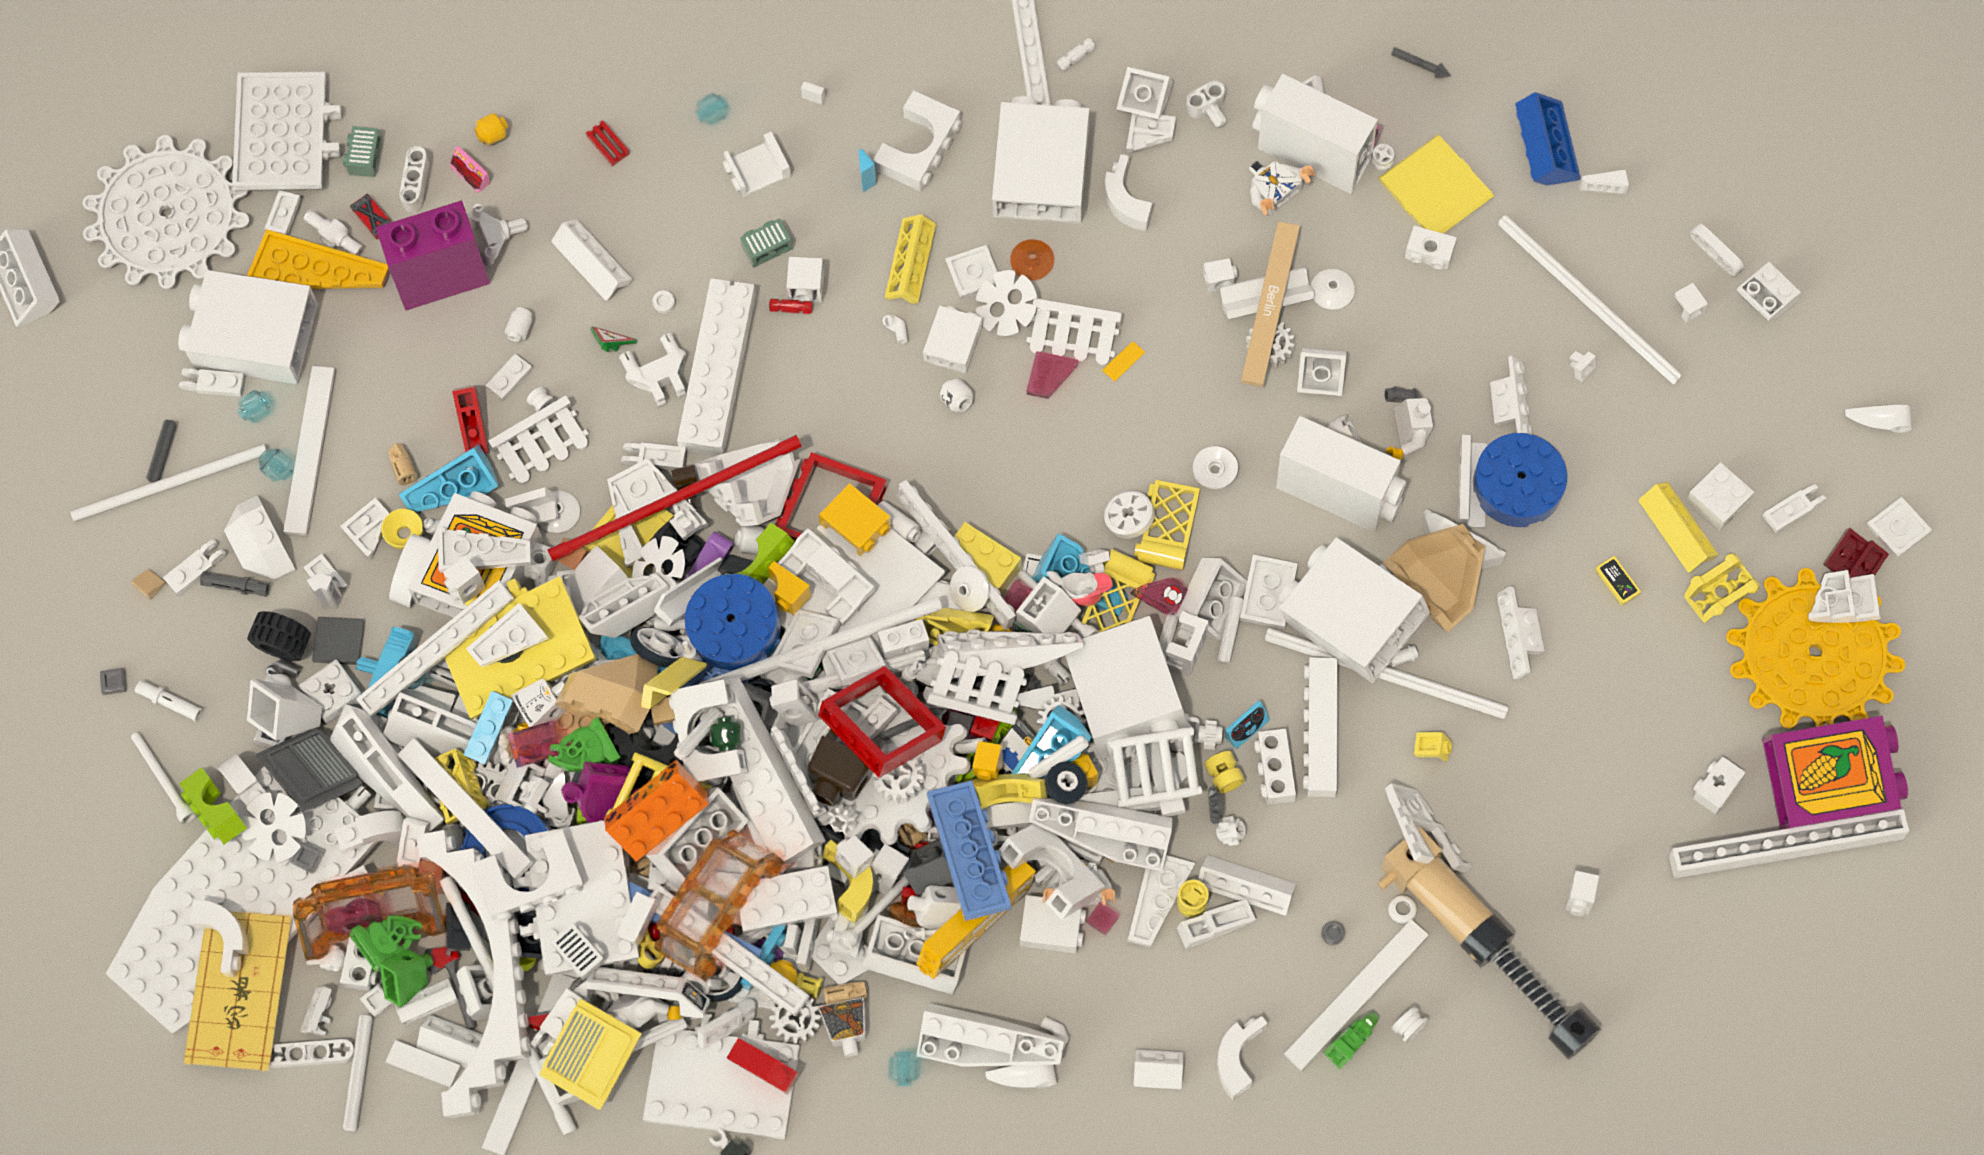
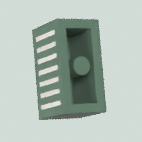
M352 126L351 134L347 136L348 153H345L343 157V166H346L349 175L375 177L382 141L378 128Z
M780 218L775 221H768L763 227L756 230H749L740 237L742 248L753 268L793 249L792 240Z

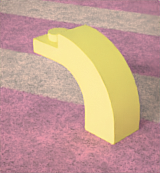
M999 774L997 779L982 780L977 778L970 780L973 781L981 809L1003 802L1032 803L1033 798L1047 799L1045 780L1031 778L1029 774Z
M830 840L825 845L823 857L846 875L850 884L846 892L838 899L836 910L855 924L864 914L869 904L873 886L872 871L869 866L854 879L835 860L838 844Z

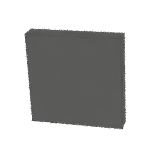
M318 617L312 661L314 663H331L337 660L340 664L357 665V660L360 658L363 636V619Z

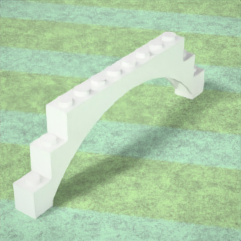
M445 830L417 835L419 858L433 861L441 866L466 891L485 925L494 963L492 1007L481 1043L460 1078L448 1091L441 1092L443 1115L449 1118H458L479 1114L481 1099L477 1090L504 1086L503 1079L506 1078V1071L502 1062L529 1058L528 1051L531 1049V1044L526 1034L528 1017L524 1013L526 995L521 984L524 973L519 964L521 947L517 942L516 934L519 932L518 921L515 919L514 913L511 914V918L504 921L492 920L472 863L484 859L483 854L475 849L454 852L456 849L454 836ZM499 867L505 882L512 888L514 877L504 867Z

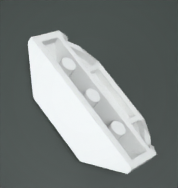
M258 495L238 504L224 532L243 569L268 577L274 581L296 571Z
M1428 509L1424 511L1421 521L1425 535L1457 525L1436 513H1432ZM1470 532L1474 539L1485 546L1481 570L1501 566L1506 552Z
M656 573L650 574V576L626 578L589 599L578 618L590 633L616 638L653 617L655 614L654 609L664 592L669 590V587Z

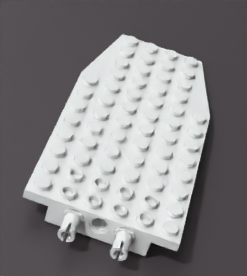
M265 767L255 775V778L266 793H271L273 805H275L278 793L288 796ZM360 786L348 801H342L339 797H336L304 813L297 807L290 815L292 817L303 814L306 824L305 838L291 837L298 844L304 842L324 853L313 874L293 865L291 861L294 855L284 861L277 862L274 849H272L269 861L260 859L249 850V847L257 838L244 840L241 832L223 845L219 838L214 840L206 830L153 888L108 968L106 975L172 1034L176 1035L191 1024L206 929L196 928L190 924L193 900L210 901L232 913L291 917L289 942L344 881L342 876L352 872L379 842H372L342 853L334 832L336 828L355 822V818L360 817L357 810L372 795ZM237 795L230 803V806L241 820L243 816L255 818L246 809L247 806L239 795ZM264 809L260 814L261 822L265 825L273 824L275 813L271 809ZM276 829L272 833L274 844L283 845L286 842L287 835L284 830Z

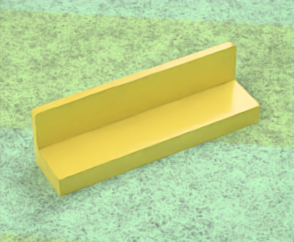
M1668 482L1654 485L1639 499V503L1687 572H1692L1701 563L1711 561L1719 555Z
M686 657L679 658L644 685L641 707L651 709L666 696L674 693L704 670L707 664Z

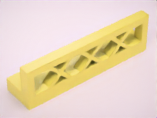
M922 214L902 219L885 298L888 300L903 298L911 304L919 302L936 223ZM909 224H913L912 229L908 232ZM909 242L908 248L903 253L904 247ZM904 263L903 268L899 272V267ZM900 282L898 291H894L895 286Z

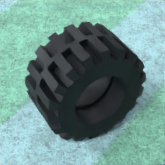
M261 611L256 615L247 640L255 648L266 654L287 661H299L311 637V632L304 625L287 616L269 611Z

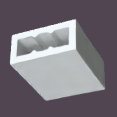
M939 306L923 350L924 362L966 373L982 329V317L973 312L964 313L958 311L952 306Z
M1026 895L1020 947L1076 954L1077 946L1082 947L1083 933L1079 932L1080 924H1085L1086 910L1081 908L1061 920L1046 904L1048 899L1043 903V897Z

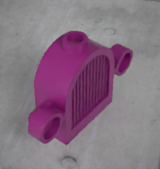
M585 761L578 784L576 782H568L563 785L561 789L562 796L568 803H577L587 823L604 821L608 810L613 809L630 772V768L623 765ZM639 789L631 790L629 797L633 795L635 792H637Z

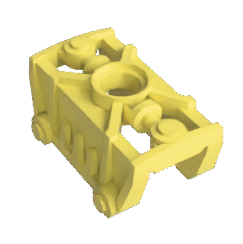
M1732 553L1725 557L1723 563L1701 577L1699 575L1693 577L1690 581L1691 584L1684 594V598L1705 624L1713 616L1722 615L1727 607L1742 597L1745 598L1749 593H1756L1760 585L1742 565L1737 555ZM1739 568L1741 572L1737 580L1731 579L1726 582L1728 574ZM1742 584L1744 586L1738 589L1737 585ZM1719 587L1725 588L1728 595L1724 598L1718 597L1715 589ZM1699 593L1708 594L1705 596L1706 600L1704 601L1698 600L1694 602L1691 599ZM1706 605H1711V607L1703 615L1702 612L1704 611Z
M456 748L435 757L437 762L483 810L489 806V801L482 794L474 770L476 769L475 760L464 756V753ZM453 756L455 761L453 771L447 767L450 763L449 757ZM439 799L440 809L443 811L446 819L445 823L453 825L459 822V819Z

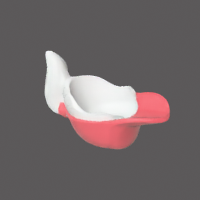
M1047 572L1050 581L1063 589L1073 602L1080 606H1090L1098 603L1101 593L1108 591L1113 585L1111 578L1105 573H1071L1061 578L1056 572Z

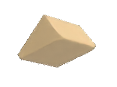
M147 569L135 577L131 583L138 591L151 600L164 586L165 581Z

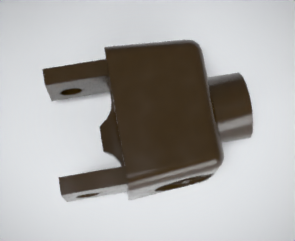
M831 729L826 736H821L808 764L807 771L809 780L815 783L811 791L816 800L829 807H835L840 796L848 801H854L873 772L850 748L836 742L838 736ZM876 737L874 743L882 749L883 739Z

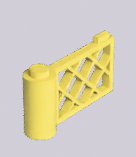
M1156 480L1155 484L1150 483L1148 497L1151 498L1154 510L1162 506L1168 515L1159 520L1154 516V523L1143 534L1141 544H1136L1134 556L1138 557V561L1183 570L1200 488ZM1159 488L1168 489L1172 495L1162 500L1158 490ZM1184 493L1194 494L1193 500L1187 504H1184L1179 496ZM1176 499L1181 507L1171 512L1166 503ZM1185 511L1189 520L1180 524L1175 515ZM1171 518L1177 527L1167 532L1162 523ZM1156 526L1163 533L1158 538L1148 536L1149 530ZM1180 530L1185 537L1184 543L1174 541L1171 535Z
M1110 549V560L1103 562L1104 573L1114 581L1116 589L1101 594L1108 607L1107 610L1097 613L1094 605L1087 606L1081 622L1085 625L1087 620L1095 617L1100 629L1098 630L1099 633L1113 627H1118L1123 623L1131 622L1146 584L1150 586L1154 579L1153 567ZM1126 587L1137 590L1134 599L1126 601L1122 589ZM1118 591L1122 604L1112 607L1107 595ZM1124 606L1127 613L1126 620L1118 622L1113 610ZM1110 612L1114 624L1103 628L1099 616Z

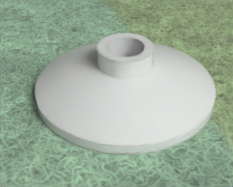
M1326 269L1319 272L1313 278L1310 286L1314 293V302L1327 310H1339L1346 307L1352 301L1355 293V286L1351 277L1338 269ZM1335 284L1337 287L1332 289L1329 285Z
M1207 447L1201 450L1193 461V474L1196 480L1206 488L1221 489L1227 487L1237 476V460L1229 450L1223 447ZM1217 468L1219 472L1212 473L1211 469Z
M553 491L556 494L557 506L561 507L560 511H558V519L540 524V527L549 533L561 534L571 530L577 524L581 510L577 499L573 495L565 491Z
M973 566L962 567L954 573L950 582L952 599L960 609L975 612L982 609L987 603L990 592L989 583L986 576L978 568Z

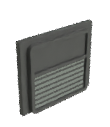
M317 728L303 732L256 754V757L287 795L297 803L302 813L362 786V782L357 777V772L327 736Z

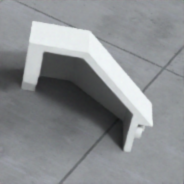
M776 439L718 454L695 463L693 466L697 481L767 450L783 440ZM793 452L781 455L704 492L709 491L715 497L714 501L726 512L730 511L736 517V522L741 526L759 525L781 515L800 459H794Z

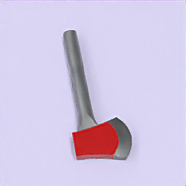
M445 947L426 949L425 953L429 954L433 960V965L427 969L433 974H437L444 968L447 969L466 1028L469 1030L475 1029V1021L468 1015L464 996L459 990L460 985L456 973L458 972L457 961L461 959L458 951H451V955L446 956Z

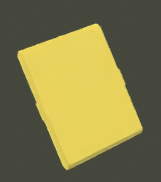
M1440 135L1433 137L1379 177L1380 182L1422 228L1442 234L1494 197L1488 187L1471 170V167L1454 152Z

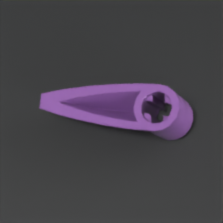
M714 531L686 578L719 557L725 560L727 555L730 554L734 542Z

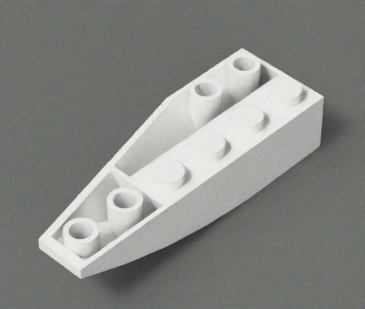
M929 1004L924 1011L917 1056L959 1066L1051 1065L1061 1063L1065 1040L1000 1019Z

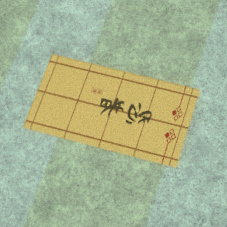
M230 912L240 921L246 932L249 951L248 954H239L241 957V967L237 971L236 977H226L220 972L224 949L223 938L219 931L204 928L183 1063L187 1065L194 1064L269 1071L291 916Z

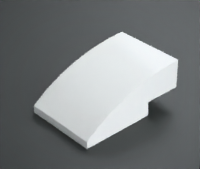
M596 546L577 566L565 586H570L571 600L579 616L582 614L583 608L589 599L628 577L613 560Z

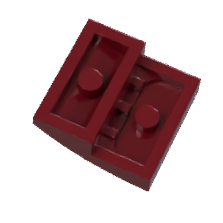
M1848 528L1823 565L1832 572L1848 570L1850 578L1871 574L1875 576L1889 553L1874 541H1866L1853 529Z

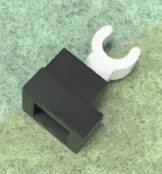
M721 1129L717 1130L722 1135L720 1141H714L712 1138L709 1139L713 1146L723 1149L720 1155H750L752 1153L750 1147L743 1141L739 1145L732 1139L729 1141Z

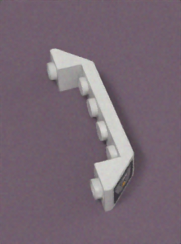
M598 967L584 981L578 977L569 987V989L588 1001V1003L594 990L678 1000L680 1015L704 1018L710 1004V999L686 978Z

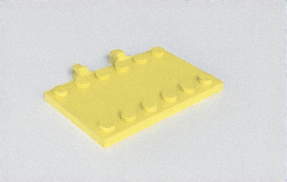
M560 576L530 591L526 587L521 588L519 581H516L515 578L506 582L510 593L515 599L444 657L470 719L474 720L481 716L491 691L513 699L511 695L540 679H545L550 683L597 660L563 579ZM475 599L465 602L466 606L470 605ZM520 603L550 639L525 649L521 656L513 662H495L481 667L466 648Z

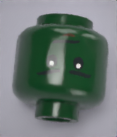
M731 716L717 718L718 723H713L710 726L712 745L719 748V751L738 749L737 745H740L743 741L740 722L732 721Z

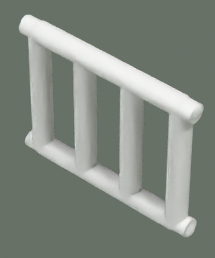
M1193 727L1108 741L1110 749L1113 750L1120 797L1117 800V807H1130L1203 794L1201 786H1198L1191 738L1194 735ZM1182 738L1189 787L1175 790L1168 740ZM1159 742L1166 791L1152 793L1145 744ZM1136 745L1143 795L1129 797L1122 747Z

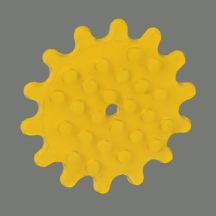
M1802 568L1798 572V582L1793 587L1784 586L1776 577L1766 578L1764 588L1767 592V599L1763 602L1758 603L1749 598H1744L1739 602L1738 609L1748 619V625L1744 629H1731L1726 634L1727 642L1730 645L1739 647L1744 652L1743 659L1731 665L1730 674L1735 679L1746 678L1752 680L1756 685V689L1749 697L1750 705L1755 709H1761L1767 704L1777 705L1781 709L1780 724L1785 729L1794 728L1802 717L1812 719L1816 727L1823 726L1824 724H1834V719L1837 716L1847 717L1850 721L1866 719L1868 715L1864 705L1868 700H1875L1881 704H1888L1893 700V691L1884 684L1883 678L1887 673L1902 672L1906 666L1905 661L1901 657L1890 654L1887 649L1888 642L1900 636L1901 628L1895 623L1882 624L1877 620L1846 623L1809 621L1808 615L1813 609L1815 597L1821 588V585L1816 581L1814 572L1809 568ZM1878 596V603L1880 607L1882 601L1881 598ZM1811 647L1818 648L1821 651V656H1810L1809 649Z

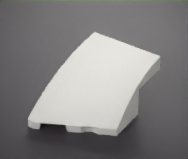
M1848 570L1825 574L1821 582V588L1815 597L1813 609L1808 615L1809 621L1846 623L1881 619L1874 574L1850 578Z

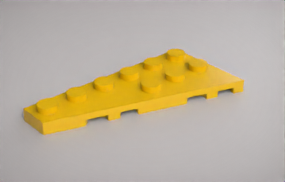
M266 229L247 276L307 285L311 289L383 288L390 270L387 264Z

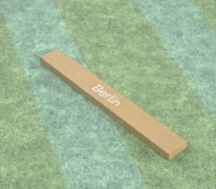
M1278 221L1241 383L1263 387L1300 225Z

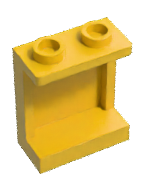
M849 483L819 514V524L825 529L828 527L832 528L857 549L859 556H862L865 552L868 553L873 549L876 544L875 541L880 536L884 537L891 529V517Z

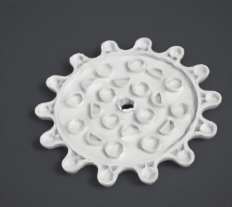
M162 135L157 139L155 150L148 154L141 152L136 145L127 146L123 152L126 158V164L123 168L116 170L108 166L101 167L97 172V176L104 182L105 190L100 195H88L83 200L84 208L96 212L98 215L97 222L84 229L83 237L90 242L103 241L106 244L105 251L98 258L99 265L108 269L118 263L126 264L125 280L128 284L134 286L138 285L146 275L156 274L159 285L169 290L173 288L176 276L182 271H190L195 278L204 279L206 270H208L206 260L210 256L216 254L226 258L233 256L235 247L228 241L227 234L233 229L247 227L249 217L246 213L238 212L234 209V203L245 197L248 190H233L232 183L226 180L225 176L233 166L231 157L224 155L217 160L208 161L204 158L206 144L202 139L193 140L187 149L179 151L173 147V140L170 136ZM165 209L172 210L168 218L161 216L162 211Z
M908 681L905 686L917 697L918 685L913 681ZM880 685L867 692L862 698L853 701L861 707L868 709L881 696L897 709L898 714L882 731L912 719L889 694L885 693ZM924 703L927 706V708L944 709V711L938 717V719L942 721V716L948 708L930 703ZM961 724L944 725L946 729L942 742L912 759V761L914 759L918 760L919 766L924 771L921 775L925 779L924 782L919 783L922 790L914 791L915 798L909 795L907 796L908 802H905L903 798H900L898 803H895L893 798L889 802L886 801L885 795L879 796L878 789H875L873 784L876 780L871 775L854 801H848L840 796L835 807L824 805L827 813L816 818L815 822L819 826H827L828 821L831 819L828 813L832 808H836L842 803L843 806L851 805L855 813L858 814L854 820L857 822L853 830L850 829L844 834L847 840L853 835L860 840L866 830L875 829L879 832L883 844L892 845L898 839L899 827L906 823L914 825L920 832L929 831L932 827V820L929 817L930 805L927 799V792L948 787L949 779L953 775L965 774L971 768L967 758L958 757L953 753L954 745L967 736V729ZM920 725L910 728L908 731L883 741L881 750L887 755L926 731ZM843 741L840 742V744L848 747ZM905 766L906 770L913 772L911 768ZM884 783V785L887 788L892 790L891 786H888L886 783Z

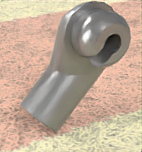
M281 659L268 665L265 672L267 676L287 673L297 678L302 668Z

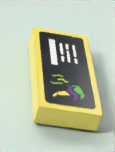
M1615 556L1595 568L1596 573L1621 606L1641 594L1640 589Z

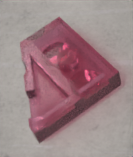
M1036 351L1026 395L1049 399L1077 368L1078 359Z

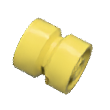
M1231 751L1218 753L1204 763L1209 776L1214 777V786L1217 787V791H1220L1221 794L1230 792L1245 782L1241 770L1235 768L1237 762Z
M1188 880L1179 888L1177 907L1181 914L1187 918L1201 916L1207 909L1209 893L1204 883L1198 880Z

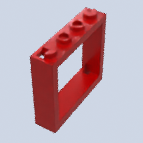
M811 452L809 458H805L802 463V474L800 478L795 479L792 486L793 494L791 498L788 497L783 507V510H785L782 518L778 517L775 525L786 532L794 542L802 534L787 527L815 466L873 487L868 499L876 505L881 503L887 490L886 479Z
M886 666L879 668L823 700L818 716L878 778L942 742L946 729L943 722ZM879 685L926 731L887 755L840 709L842 706Z

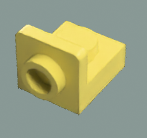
M1443 732L1416 733L1414 755L1416 757H1439L1442 761H1448L1449 754L1452 752V742Z

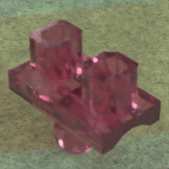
M1015 580L1003 600L1013 607L1016 614L1018 608L1033 589Z

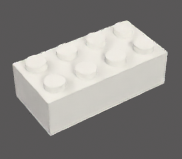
M719 787L705 789L708 793L709 805L646 854L648 859L676 889L689 888L749 821Z
M828 866L734 884L743 934L837 915Z

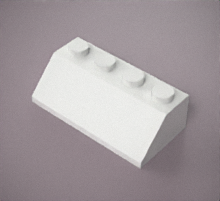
M6 229L0 236V291L16 327H21L50 314L60 302L34 241L26 229Z
M877 915L862 968L953 995L966 950L933 980L929 975L923 974L917 965L923 943L931 936H925V939H921V937H915L914 933L909 932L906 934L909 937V940H907L903 935L907 928L921 931V927Z

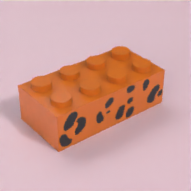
M676 760L604 817L605 831L637 862L709 805L708 793Z

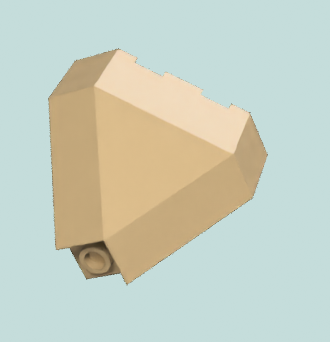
M1460 524L1407 540L1382 564L1400 581L1423 596L1430 611L1431 619L1448 633L1474 608L1485 546L1474 539L1464 524Z
M635 654L571 673L554 704L573 716L583 713L592 720L598 717L602 725L612 723L628 734L636 733L639 731L650 710L641 707L644 685L657 676L658 666Z

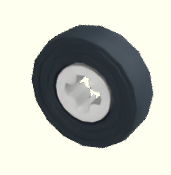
M1058 763L1051 767L1046 775V791L1058 803H1075L1082 798L1087 789L1086 774L1074 763ZM1064 778L1071 783L1069 787H1066L1065 783H1061Z

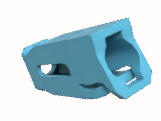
M392 627L379 661L360 657L357 660L356 670L373 674L369 687L415 650L418 643L415 634L409 630ZM395 699L381 709L377 715L388 718L389 711L393 709L396 702Z

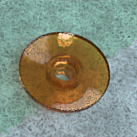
M1028 239L1014 247L1010 256V264L1015 274L1019 277L1023 274L1029 280H1039L1051 272L1054 266V254L1052 249L1043 241ZM1031 254L1036 255L1034 259H1030L1028 256Z
M901 901L891 904L889 912L893 918L905 925L923 928L918 924L915 912L908 909V902Z

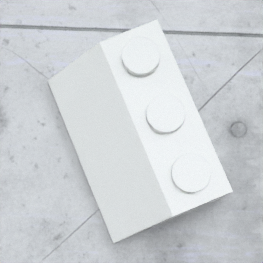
M1202 558L1174 617L1179 620L1182 611L1208 620L1207 636L1221 641L1231 597L1237 596L1242 598L1246 590L1247 580L1221 558Z

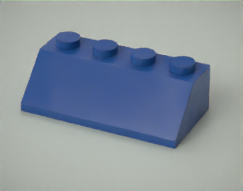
M1534 92L1516 102V116L1520 123L1521 136L1525 143L1526 157L1529 160L1530 174L1533 181L1548 186L1580 180L1581 177L1562 101Z

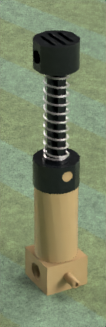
M1419 826L1417 829L1434 859L1428 864L1412 861L1414 860L1406 839H1404L1385 855L1381 870L1386 876L1378 882V886L1384 890L1394 882L1403 893L1409 889L1458 941L1462 949L1480 968L1488 963H1496L1500 967L1498 971L1502 970L1506 974L1504 978L1509 977L1512 980L1511 985L1515 983L1519 988L1517 992L1521 990L1525 994L1524 998L1528 997L1531 1000L1530 1005L1534 1004L1538 1008L1537 1012L1541 1011L1545 1015L1543 1019L1547 1018L1551 1022L1549 1026L1554 1025L1556 1027L1549 1036V1040L1568 1060L1572 1059L1600 1033L1601 1028L1582 1008L1574 1013L1572 1011L1567 1012L1565 1010L1566 1005H1560L1558 1003L1559 998L1552 996L1553 991H1547L1545 989L1546 984H1540V977H1534L1533 970L1528 971L1526 969L1527 964L1520 962L1521 957L1513 955L1514 950H1509V943L1515 935L1495 914L1493 915L1440 858L1442 852L1440 847Z

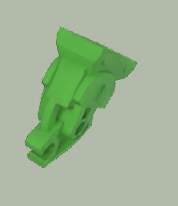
M597 717L591 721L589 727H581L574 730L571 734L565 736L559 745L552 744L549 750L557 751L558 756L552 757L549 755L547 761L565 771L581 772L585 761L604 762L605 764L615 765L618 763L620 756ZM572 741V744L569 747L566 746L568 742Z
M387 916L382 922L376 923L375 921L366 929L361 925L351 929L349 936L375 973L380 971V963L407 950L412 941H419L421 939V934L414 935L412 929L417 928L421 930L422 923L403 916ZM404 940L405 943L400 946L399 943Z
M1372 1011L1361 1020H1356L1323 1054L1341 1069L1368 1040L1380 1017Z

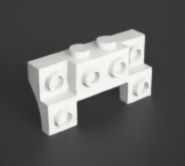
M808 528L797 538L791 549L778 562L779 565L797 577L806 570L836 596L831 604L826 607V612L831 617L839 619L841 626L849 621L858 612V607L874 593V586L857 572L858 570L852 562H846L842 559L841 554L833 546L829 547Z

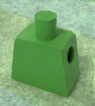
M405 950L380 963L384 998L399 1007H403L428 982L426 969L433 965L431 956L427 953L420 956L411 950Z

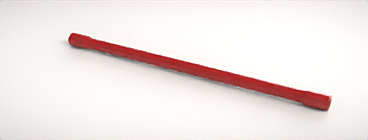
M794 435L767 450L574 539L547 549L554 562L581 547L763 463L797 450L802 445L797 435Z

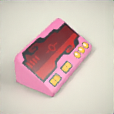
M457 146L450 161V167L479 193L490 184L488 173L462 148Z

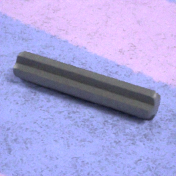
M166 419L163 422L146 476L149 482L160 480L177 426L172 420Z

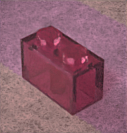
M553 720L508 733L511 752L517 768L548 759L549 755L552 757L558 756L557 751L549 750L552 744H560Z

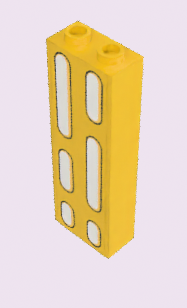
M1026 862L1015 869L1008 865L1002 870L1005 871L1008 885H1005L1011 908L1028 893L1036 872ZM960 909L923 943L917 961L920 971L925 975H929L934 980L1007 911L965 921Z

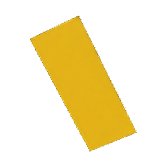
M1132 341L1102 371L1115 382L1145 351Z

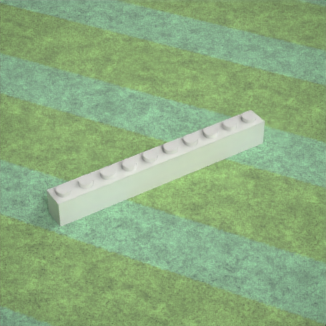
M1904 809L1673 848L1669 855V860L1675 879L1904 840L1909 833Z

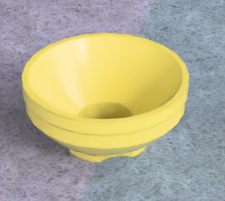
M397 509L389 513L383 520L381 532L383 538L391 547L404 549L409 537L406 539L398 537V532L402 528H408L411 530V534L422 537L423 524L418 514L414 511Z

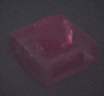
M1099 902L1086 920V923L1106 936L1118 920L1119 915Z

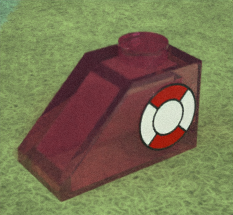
M1167 578L1133 589L1130 594L1165 615H1173L1177 613L1188 589L1183 587L1179 580Z

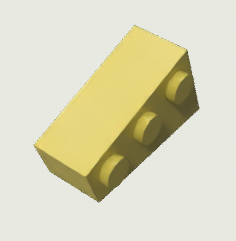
M964 522L954 537L957 538L964 552L970 554L977 568L986 574L990 584L996 587L1002 595L1022 568L1021 557Z
M942 607L941 610L919 617L915 621L923 620L929 643L938 646V634H944L948 631L966 633L969 630L988 631L995 615Z

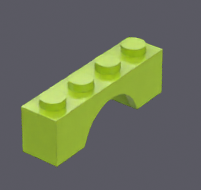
M770 523L757 537L758 553L752 564L745 570L735 574L754 578L762 585L770 578L768 567L774 561L778 563L795 543L786 532L773 523Z
M202 767L179 783L184 790L181 796L195 815L198 816V819L214 840L219 838L224 845L247 829L228 802L213 805L221 793Z

